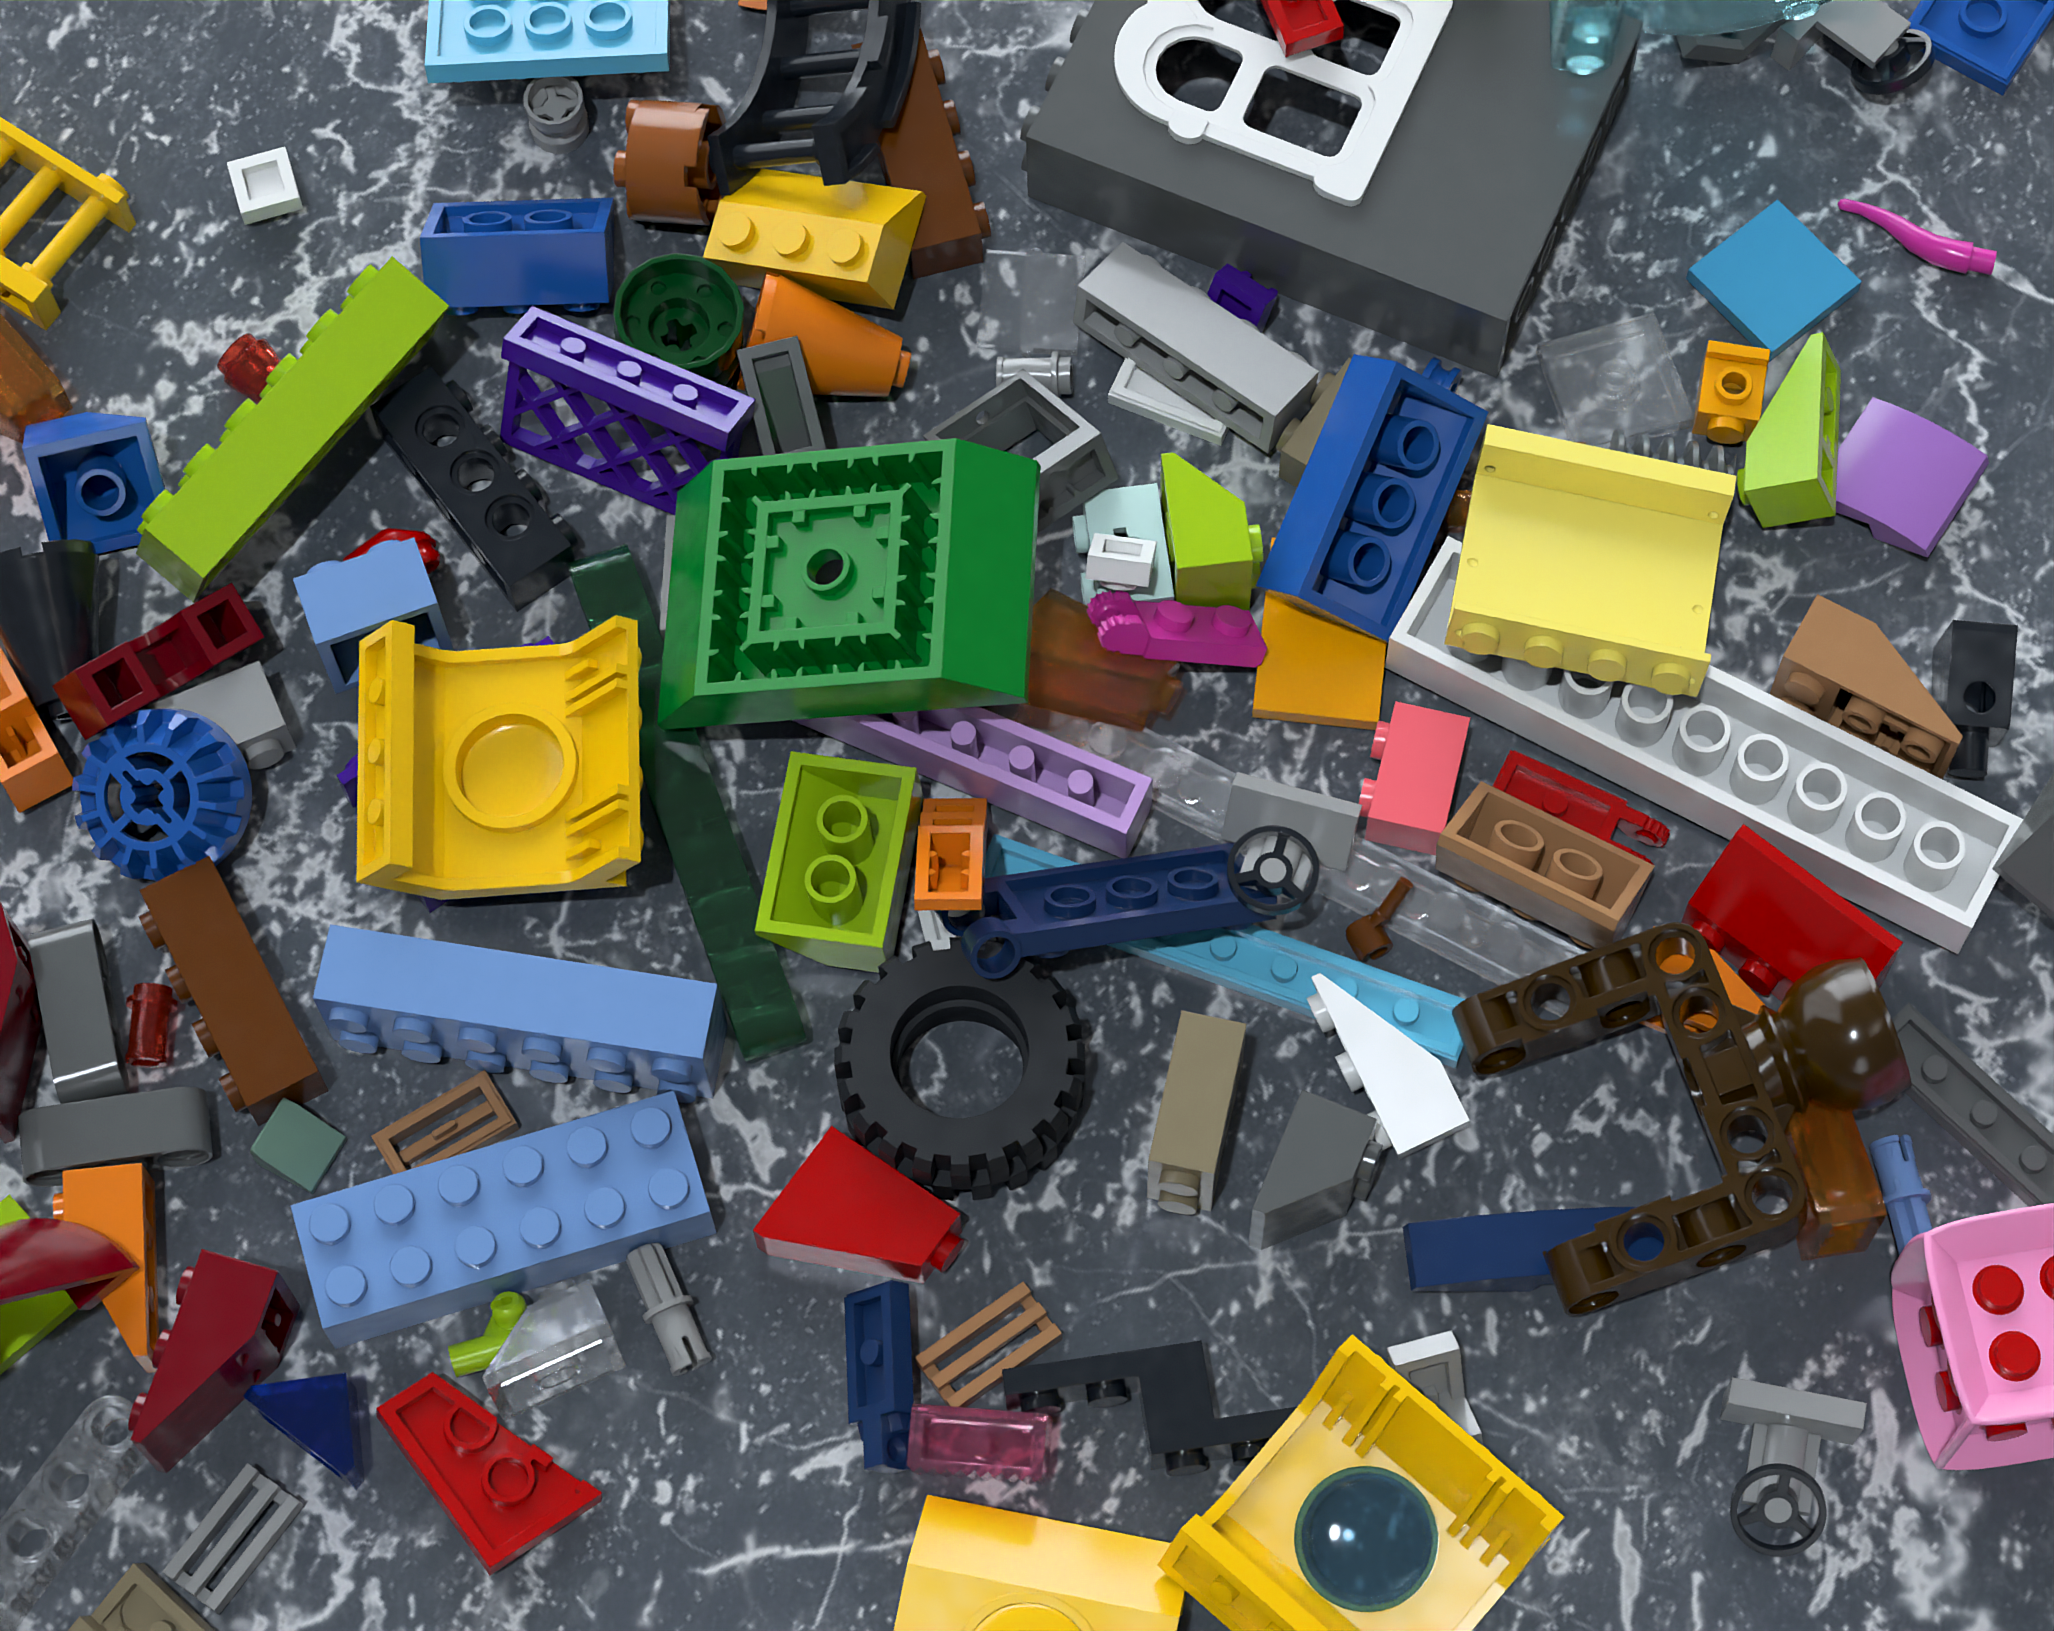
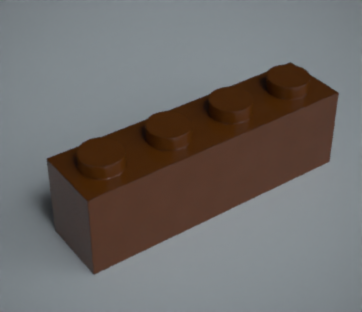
M921 28L919 29L913 73L898 120L893 128H883L876 142L880 148L877 156L886 186L923 191L926 195L908 258L913 279L983 263L982 239L991 237L985 205L983 201L973 203L968 187L976 185L968 150L958 152L953 136L961 134L953 99L942 101L938 85L946 83L938 49L927 50ZM863 42L851 45V48H861Z
M210 855L197 861L196 864L187 866L140 889L139 891L149 909L148 912L138 916L155 950L167 945L176 964L165 969V972L182 1004L194 999L202 1019L191 1024L207 1056L211 1058L219 1053L221 1054L229 1073L219 1077V1081L235 1112L237 1113L248 1108L257 1125L260 1126L268 1122L283 1098H287L300 1106L328 1092L329 1090Z

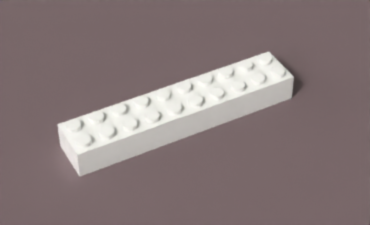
M1450 536L1447 537L1389 637L1385 668L1728 840H1731L1738 829L1745 824L1840 896L1959 954L1999 877V874L1992 868L2024 819L1711 665L1707 669L1697 697L1684 694L1668 695L1658 692L1654 688L1622 681H1601L1584 673L1555 667L1539 668L1522 660L1493 654L1477 655L1460 647L1445 645V636L1462 542Z

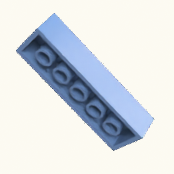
M331 924L313 995V1000L333 1039L339 1040L338 1044L341 1047L354 1052L375 1053L377 1047L402 1050V1055L423 1063H438L441 1057L466 1060L465 1064L470 1068L478 1071L485 1070L487 1073H501L504 1071V1066L529 1070V1074L536 1079L552 1083H564L568 1080V1076L593 1080V1084L600 1089L616 1093L630 1092L632 1086L657 1090L658 1095L674 1090L677 1101L680 1103L694 1102L696 1096L713 1099L728 1027L718 984Z
M674 1090L290 1205L321 1325L335 1349L492 1302L497 1295L503 1292L522 1293L624 1262L630 1252L645 1244L659 1243L663 1249H667L717 1233Z

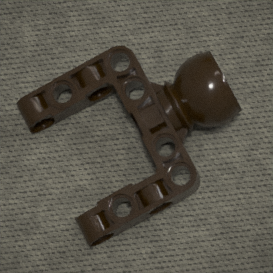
M1672 922L1648 929L1540 969L1533 974L1465 999L1454 1007L1452 1016L1473 1072L1476 1075L1483 1076L1506 1071L1660 1015L1723 1172L1721 1184L1674 1201L1671 1200L1669 1195L1633 1208L1625 1213L1595 1223V1231L1563 1242L1548 1252L1543 1251V1256L1567 1315L1589 1313L1647 1291L1664 1287L1782 1244L1800 1233L1806 1225L1808 1216L1807 1196L1804 1180L1785 1136L1794 1113L1805 1115L1810 1100L1831 1110L1844 1112L1868 1111L1889 1103L1912 1086L1910 1072L1895 1026L1877 983L1866 962L1861 957L1832 960L1813 967L1797 979L1789 988L1778 1012L1762 1005L1758 1014L1731 1004L1711 952L1701 933L1689 924ZM1683 954L1694 960L1692 966L1683 973L1671 974L1660 969L1661 963L1670 955ZM1549 1000H1561L1569 1005L1567 1012L1555 1020L1541 1019L1536 1015L1541 1004ZM1698 1012L1710 1013L1718 1019L1712 1029L1703 1033L1690 1032L1684 1028L1683 1024L1689 1016ZM1747 1130L1758 1131L1767 1139L1761 1149L1752 1153L1737 1151L1731 1146V1141L1737 1134ZM1766 1191H1782L1791 1198V1203L1787 1209L1777 1214L1763 1213L1755 1206L1758 1197ZM1640 1237H1654L1664 1244L1663 1250L1652 1260H1635L1628 1255L1629 1247Z

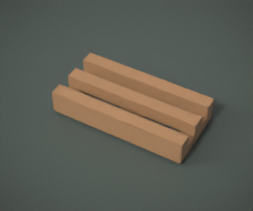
M483 1070L373 1134L371 1137L391 1172L396 1174L406 1171L405 1167L494 1115L498 1118L413 1168L493 1145L519 1130V1127L488 1074ZM481 1094H484L487 1101L433 1130L431 1134L398 1153L394 1150L393 1146Z
M1023 1281L915 1357V1361L953 1415H956L1003 1381L1002 1369L1025 1366L1062 1340V1333L1055 1323L1052 1324L1044 1308L1039 1302L1035 1301L1031 1291ZM1021 1306L1024 1313L943 1370H938L937 1364ZM1035 1325L1040 1331L1038 1335L957 1392L949 1385L1031 1326Z

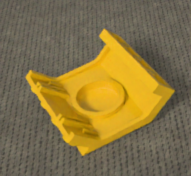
M615 615L574 641L553 645L465 651L441 650L414 643L415 625L395 620L389 621L359 641L356 883L439 900L627 886L626 870L641 862V851L644 844V833L640 827V791L643 785V771L639 766V731L642 725V710L639 706L638 672L641 667L642 654L638 647V620Z
M927 1495L907 1562L894 1631H1177L1187 1591L1157 1566L1171 1543Z

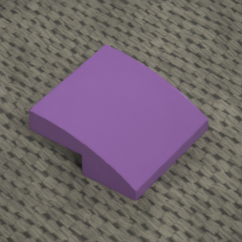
M1872 397L1838 449L1836 513L1868 523L1874 539L1928 558L1988 466V456L1939 425L1903 408Z

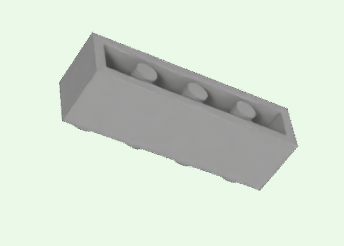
M1122 242L1078 285L1073 324L1124 358L1133 360L1136 366L1266 453L1278 443L1283 431L1294 418L1300 420L1311 409L1312 404H1310V400L1316 388L1318 370L1310 366L1298 353L1286 350L1260 333L1258 328L1251 322L1239 319L1213 302L1201 289L1189 286L1162 268L1159 262L1151 256L1141 254Z

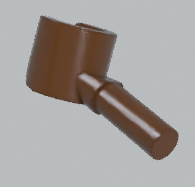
M1400 877L1380 906L1375 908L1372 914L1359 918L1347 927L1346 939L1359 961H1363L1368 956L1372 960H1377L1392 949L1393 943L1386 933L1384 926L1392 919V915L1413 888V884L1408 879Z

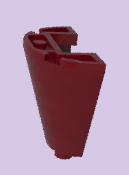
M31 1218L0 1225V1305L65 1289L78 1309L91 1310L140 1268L132 1257L116 1242L104 1234L76 1222L51 1218Z

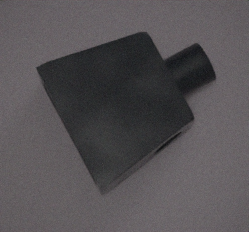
M1953 620L1933 648L1931 696L1963 736L1948 767V773L1959 777L1986 776L1989 747H1995L2009 730L2018 625ZM1967 706L1973 708L1976 711V713L1969 710Z

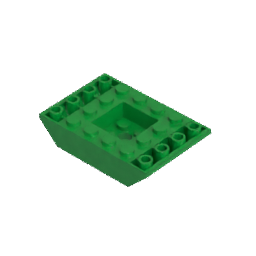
M957 438L713 460L677 492L657 725L661 729L1028 703L1041 471L1039 462ZM830 560L843 561V570L835 581L825 585L816 584V574L826 562Z

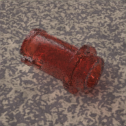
M139 983L134 985L133 995L126 997V1007L132 1009L128 1052L125 1055V1063H131V1066L140 1068H162L167 1066L168 1057L166 1054L170 1013L175 1012L178 1006V1001L172 998L173 989L171 987L158 983Z

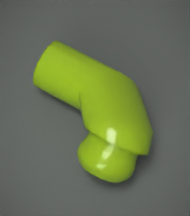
M512 1291L497 1295L490 1304L492 1316L483 1336L448 1345L456 1377L509 1363L518 1355L532 1327L533 1317L532 1310L526 1304L522 1295Z

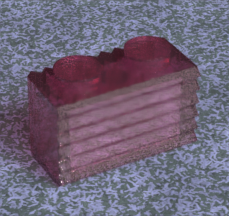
M912 1404L907 1466L912 1472L920 1476L926 1472L933 1477L938 1473L947 1478L953 1474L960 1479L965 1475L973 1480L980 1476L986 1481L993 1477L999 1482L1007 1478L1013 1483L1020 1479L1026 1484L1034 1480L1037 1484L1042 1485L1048 1480L1052 1417L1048 1414Z

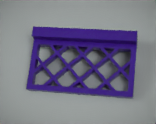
M534 306L524 314L503 338L501 358L509 361L500 439L503 443L672 515L676 513L677 492L712 462L706 461L691 438L721 450L720 458L715 460L738 458L743 429L753 418L756 399ZM527 369L550 378L555 387L541 392L527 372ZM581 392L605 401L611 410L596 415ZM563 397L580 422L565 427L549 402ZM533 410L549 434L541 436L520 427L521 414ZM636 415L661 425L666 434L652 439ZM619 421L635 445L620 450L604 426ZM588 433L604 457L596 459L584 454L574 440V437ZM673 444L690 467V469L677 474L660 451V449ZM643 456L659 480L652 483L639 477L628 461Z

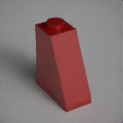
M833 1126L828 1129L753 1229L757 1248L770 1256L922 1284L925 1283L934 1269L941 1273L947 1270L964 1244V1240L959 1237L962 1233L959 1212Z

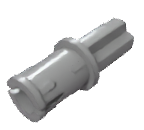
M659 1243L645 1244L630 1252L626 1256V1262L647 1310L642 1317L645 1324H653L671 1366L670 1371L672 1375L686 1374V1367L689 1365L693 1371L712 1360L710 1352L706 1350L689 1310V1307L693 1304L691 1295H683L662 1245Z

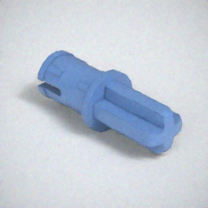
M1898 1135L1887 1136L1869 1145L1881 1184L1883 1198L1879 1201L1880 1211L1889 1213L1899 1255L1914 1236L1932 1230L1926 1204L1932 1200L1930 1190L1923 1188L1915 1162L1911 1136L1902 1135L1901 1137H1898Z

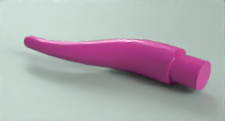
M1840 199L1837 203L1839 209L1860 214L1883 227L1906 249L1932 265L1964 274L1967 271L1992 275L1997 251L1974 247L1972 242L1936 235L1895 213L1867 203L1849 199Z

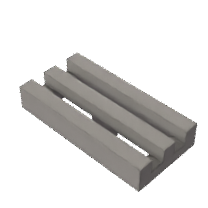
M247 1463L162 1572L219 1615L304 1506L299 1500L287 1494L277 1484L261 1475L258 1470ZM256 1488L258 1492L195 1573L189 1576L187 1572L252 1489ZM273 1501L279 1505L275 1513L214 1591L211 1592L205 1588L206 1584L237 1547L270 1502Z

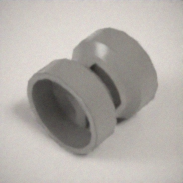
M571 76L534 78L527 85L523 99L525 113L529 119L530 133L535 144L542 150L553 154H564L576 150L585 142L589 133V119L581 87Z

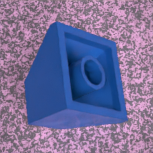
M84 412L26 425L22 450L48 540L78 539L91 541L95 546L96 554L139 545L142 535L137 531V528L143 522L141 516L155 498L165 490L146 417Z

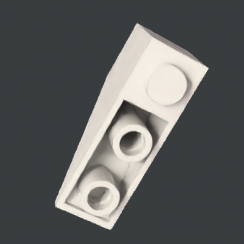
M1321 973L1311 977L1317 993L1306 999L1322 1032L1325 1033L1335 1028L1346 1052L1335 1056V1059L1351 1092L1364 1087L1374 1108V1111L1366 1115L1377 1119L1374 1139L1377 1143L1383 1145L1381 1151L1392 1146L1400 1160L1470 1126V1120L1440 1060Z

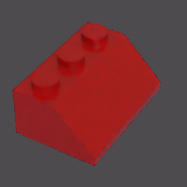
M1745 824L1732 837L1689 900L1681 923L1689 924L1698 930L1705 939L1709 949L1714 950L1739 969V976L1751 989L1762 995H1769L1771 993L1780 1001L1783 1000L1786 992L1795 981L1813 967L1839 959H1856L1861 957L1871 971L1878 988H1880L1903 944L1902 941Z

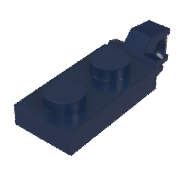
M890 1280L847 1294V1297H844L849 1424L858 1426L860 1437L863 1441L864 1469L896 1474L912 1469L914 1437L910 1431H912L914 1417L912 1416L914 1414L909 1284Z

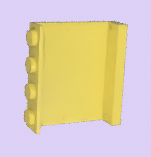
M1487 424L1476 464L1444 644L1460 647L1477 655L1493 654L1526 661L1539 668L1555 667L1584 673L1601 681H1622L1654 688L1658 692L1668 695L1684 694L1697 697L1711 660V654L1705 653L1722 529L1734 497L1737 476Z

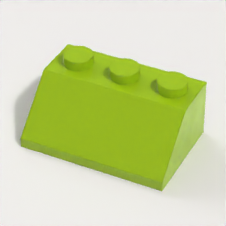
M790 752L755 926L757 936L827 966L879 973L878 966L894 956L924 796L917 768Z

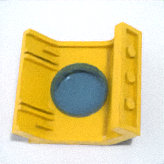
M1352 1334L1336 1350L1303 1401L1227 1491L1201 1517L1196 1513L1179 1530L1157 1566L1231 1631H1473L1551 1539V1534L1565 1516L1492 1455L1485 1446L1478 1443L1442 1412L1434 1402L1426 1398L1379 1355L1371 1351Z

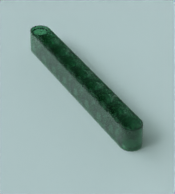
M624 543L568 562L569 573L590 631L615 615L638 620V647L642 654L641 667L638 672L639 706L642 710V725L639 731V766L642 768L646 789L715 981L718 984L720 995L745 1062L803 1043L807 1041L804 1027L773 942L757 936L755 933L760 905L694 727L661 729L657 725L664 643L628 545Z

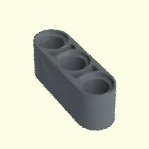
M89 919L30 933L28 938L53 1081L60 1103L64 1104L129 1094V1078L102 938L95 920Z
M174 1087L43 1106L27 1110L18 1116L23 1182L31 1186H62V1171L142 1163L148 1173L200 1165L212 1158L207 1092L196 1087Z

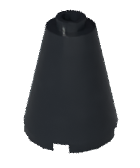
M78 539L41 542L43 552L23 556L21 547L0 552V638L35 710L38 712H49L51 720L55 721L72 718L52 686L73 670L99 656V556L96 554L95 546L91 541Z

